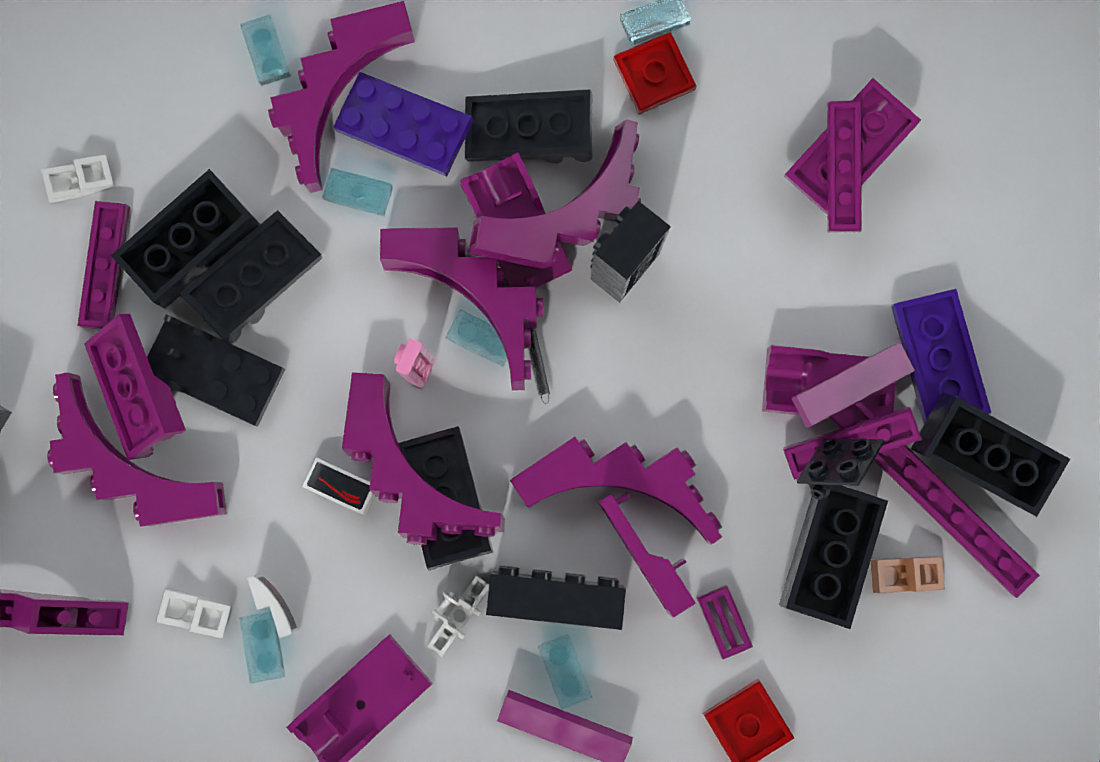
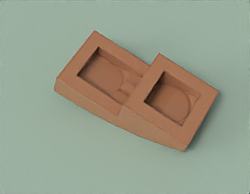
M942 557L870 561L873 593L945 590Z

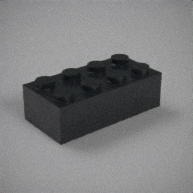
M208 169L111 256L154 304L166 309L180 297L179 293L256 229L260 223L225 184Z
M637 201L632 208L627 205L614 222L616 224L613 232L610 235L604 232L593 246L595 250L592 253L594 257L591 260L590 268L592 271L590 280L619 303L659 256L671 228L669 224L640 201Z
M942 392L920 431L922 440L914 442L910 448L1036 517L1070 461V458L964 400Z
M832 485L829 496L821 500L811 496L779 606L851 629L888 500L842 485Z
M500 566L498 571H493L490 574L486 615L622 630L626 588L619 584L617 578L598 576L597 582L585 581V575L576 573H565V579L552 577V571L533 569L532 575L519 574L520 568L512 566Z

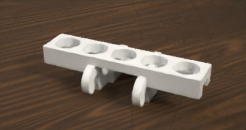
M476 575L459 601L453 598L454 593L450 592V594L443 592L444 601L437 610L432 609L431 612L435 615L433 617L435 620L440 618L444 622L427 646L428 648L434 650L442 657L457 635L459 638L464 639L465 634L460 630L472 613L477 616L481 614L476 607L489 589V584ZM477 582L484 585L480 595H476L472 591ZM467 596H472L475 599L473 605L465 601ZM452 602L456 606L449 616L446 617L443 613ZM458 609L463 610L466 614V618L462 622H457L453 617L454 612ZM446 628L453 634L451 636L447 635L444 629ZM439 637H444L447 640L442 649H438L435 646V642Z

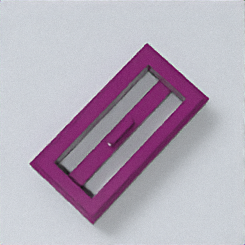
M727 585L696 597L721 659L724 660L753 647ZM721 595L725 598L743 644L737 645L718 599ZM709 600L713 603L731 649H725L706 603Z

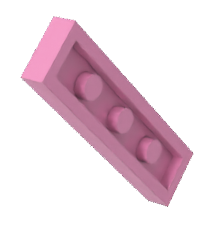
M409 338L407 345L401 344L395 355L394 363L397 364L395 371L411 385L423 389L436 360L422 343Z

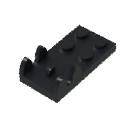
M591 90L465 97V114L471 115L474 120L465 138V159L468 162L504 160L513 154L519 153L521 159L542 158L549 163L555 164L562 162L563 157H573L580 162L591 161L593 158V94Z
M277 210L179 294L226 344H232L239 339L242 334V328L248 323L251 325L258 323L265 313V308L322 259V254Z
M165 314L163 318L165 321L147 356L154 376L176 391L187 394L258 427L285 372V368L233 344H226L220 338Z
M459 426L398 443L412 469L436 491L463 505L483 510L479 502ZM438 528L437 541L427 540V545H421L426 567L429 571L493 553L490 537L475 535V530L462 529L461 534H447L441 532V528Z

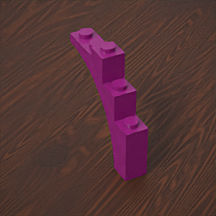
M404 1L330 19L333 31L328 32V38L332 50L300 58L303 69L298 70V75L303 89L270 97L273 107L268 109L273 128L277 127L284 137L288 136L291 152L293 155L297 154L300 164L295 166L299 184H304L310 193L323 190L320 176L321 141L329 114L342 91L372 61L398 47L415 42Z
M626 119L615 127L607 156L598 173L590 184L567 205L546 214L527 218L506 219L480 216L473 222L468 253L544 269L551 266L552 262H555L558 257L559 244L556 243V240L579 246H585L594 242L601 228V222L598 218L614 222L627 205L632 208L637 201L641 202V198H638L640 187L628 185L633 178L635 169L632 164L633 152L636 151L639 144V134H637L638 122Z
M458 227L380 229V261L384 271H402L434 279L451 287L472 302L487 318L502 343L510 369L512 391L525 390V380H531V360H525L524 349L531 348V331L524 328H537V317H543V298H537L536 287H504V268H498L497 259L466 257V240L460 239Z
M69 372L55 374L56 383L53 385V395L59 404L60 415L57 416V428L59 433L62 434L63 439L50 441L47 459L49 466L53 468V473L71 474L93 470L90 486L93 494L96 495V500H113L136 496V502L133 504V513L135 519L139 521L140 527L227 514L223 482L185 483L155 475L127 460L109 442L96 424L88 408L80 376Z
M352 372L342 450L348 456H351L353 461L370 462L371 458H373L369 490L376 497H379L378 501L398 503L399 498L402 499L398 533L403 538H407L406 543L427 545V540L437 541L438 528H441V532L447 534H461L462 529L475 530V535L494 537L495 532H504L505 518L502 513L483 511L456 502L436 491L412 469L400 449L394 433L390 414V382L384 374Z
M573 437L510 479V482L528 508L547 497L575 488L590 486L625 488L648 495L674 509L700 533L707 544L712 545L722 538L718 531L722 528L720 522L712 512L707 514L700 503L704 499L693 484L689 487L686 484L687 480L696 475L692 469L696 464L686 450L680 452L678 447L644 469L641 463L645 461V458L635 444L630 447L625 442L593 464L590 458L595 454L585 439L579 442L576 437Z

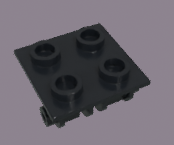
M823 439L797 479V484H808L812 497L817 500L828 497L832 485L859 486L885 443L884 439Z

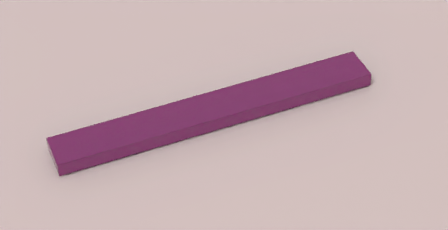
M858 401L831 415L829 418L842 429L876 418V416L861 401ZM906 445L877 454L874 462L1013 597L1018 598L1040 576Z

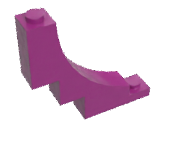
M0 589V627H10L27 634L124 636L129 603L125 601L92 600L85 597Z

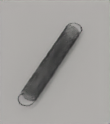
M527 328L530 329L532 335L531 348L528 349L530 351L528 353L530 359H532L531 362H533L531 364L534 365L532 366L533 373H535L533 375L537 376L534 377L535 381H537L535 383L538 384L536 386L539 387L537 392H539L538 395H541L542 399L543 394L550 392L548 380L544 371L536 328Z

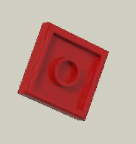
M671 31L613 56V61L639 115L696 90L697 85Z
M759 679L702 713L731 762H758L795 739Z

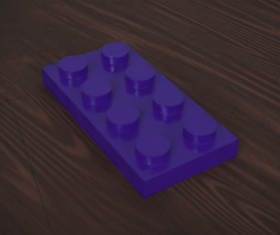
M359 72L333 128L338 133L447 177L474 120L471 115Z
M957 289L891 305L901 344L915 370L910 373L923 423L925 424L942 392L956 396L987 414L992 413Z

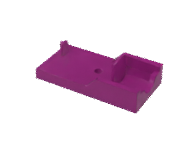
M874 78L852 100L861 101V186L921 121L918 116ZM827 128L784 175L788 181L826 214Z
M519 153L513 154L480 172L459 180L476 219L480 216L518 219L546 214ZM556 240V243L559 244V253L556 261L544 269L497 259L499 267L504 268V277L509 287L537 288L572 271L560 242Z
M131 314L117 315L85 342L84 345L127 460L146 458L153 455V446L155 444L171 439L176 434H182L186 429L169 385L153 374Z
M771 345L767 348L762 412L800 415L792 397L869 357ZM896 381L860 401L876 417L894 412Z
M625 492L616 499L612 495L606 496L598 501V504L666 612L674 618L696 604L675 571L687 563V561L682 558L672 565L669 559L649 554L618 506L630 498L629 494Z
M389 634L286 728L311 748L319 762H348L433 683ZM363 700L365 708L359 709L356 705L357 701Z

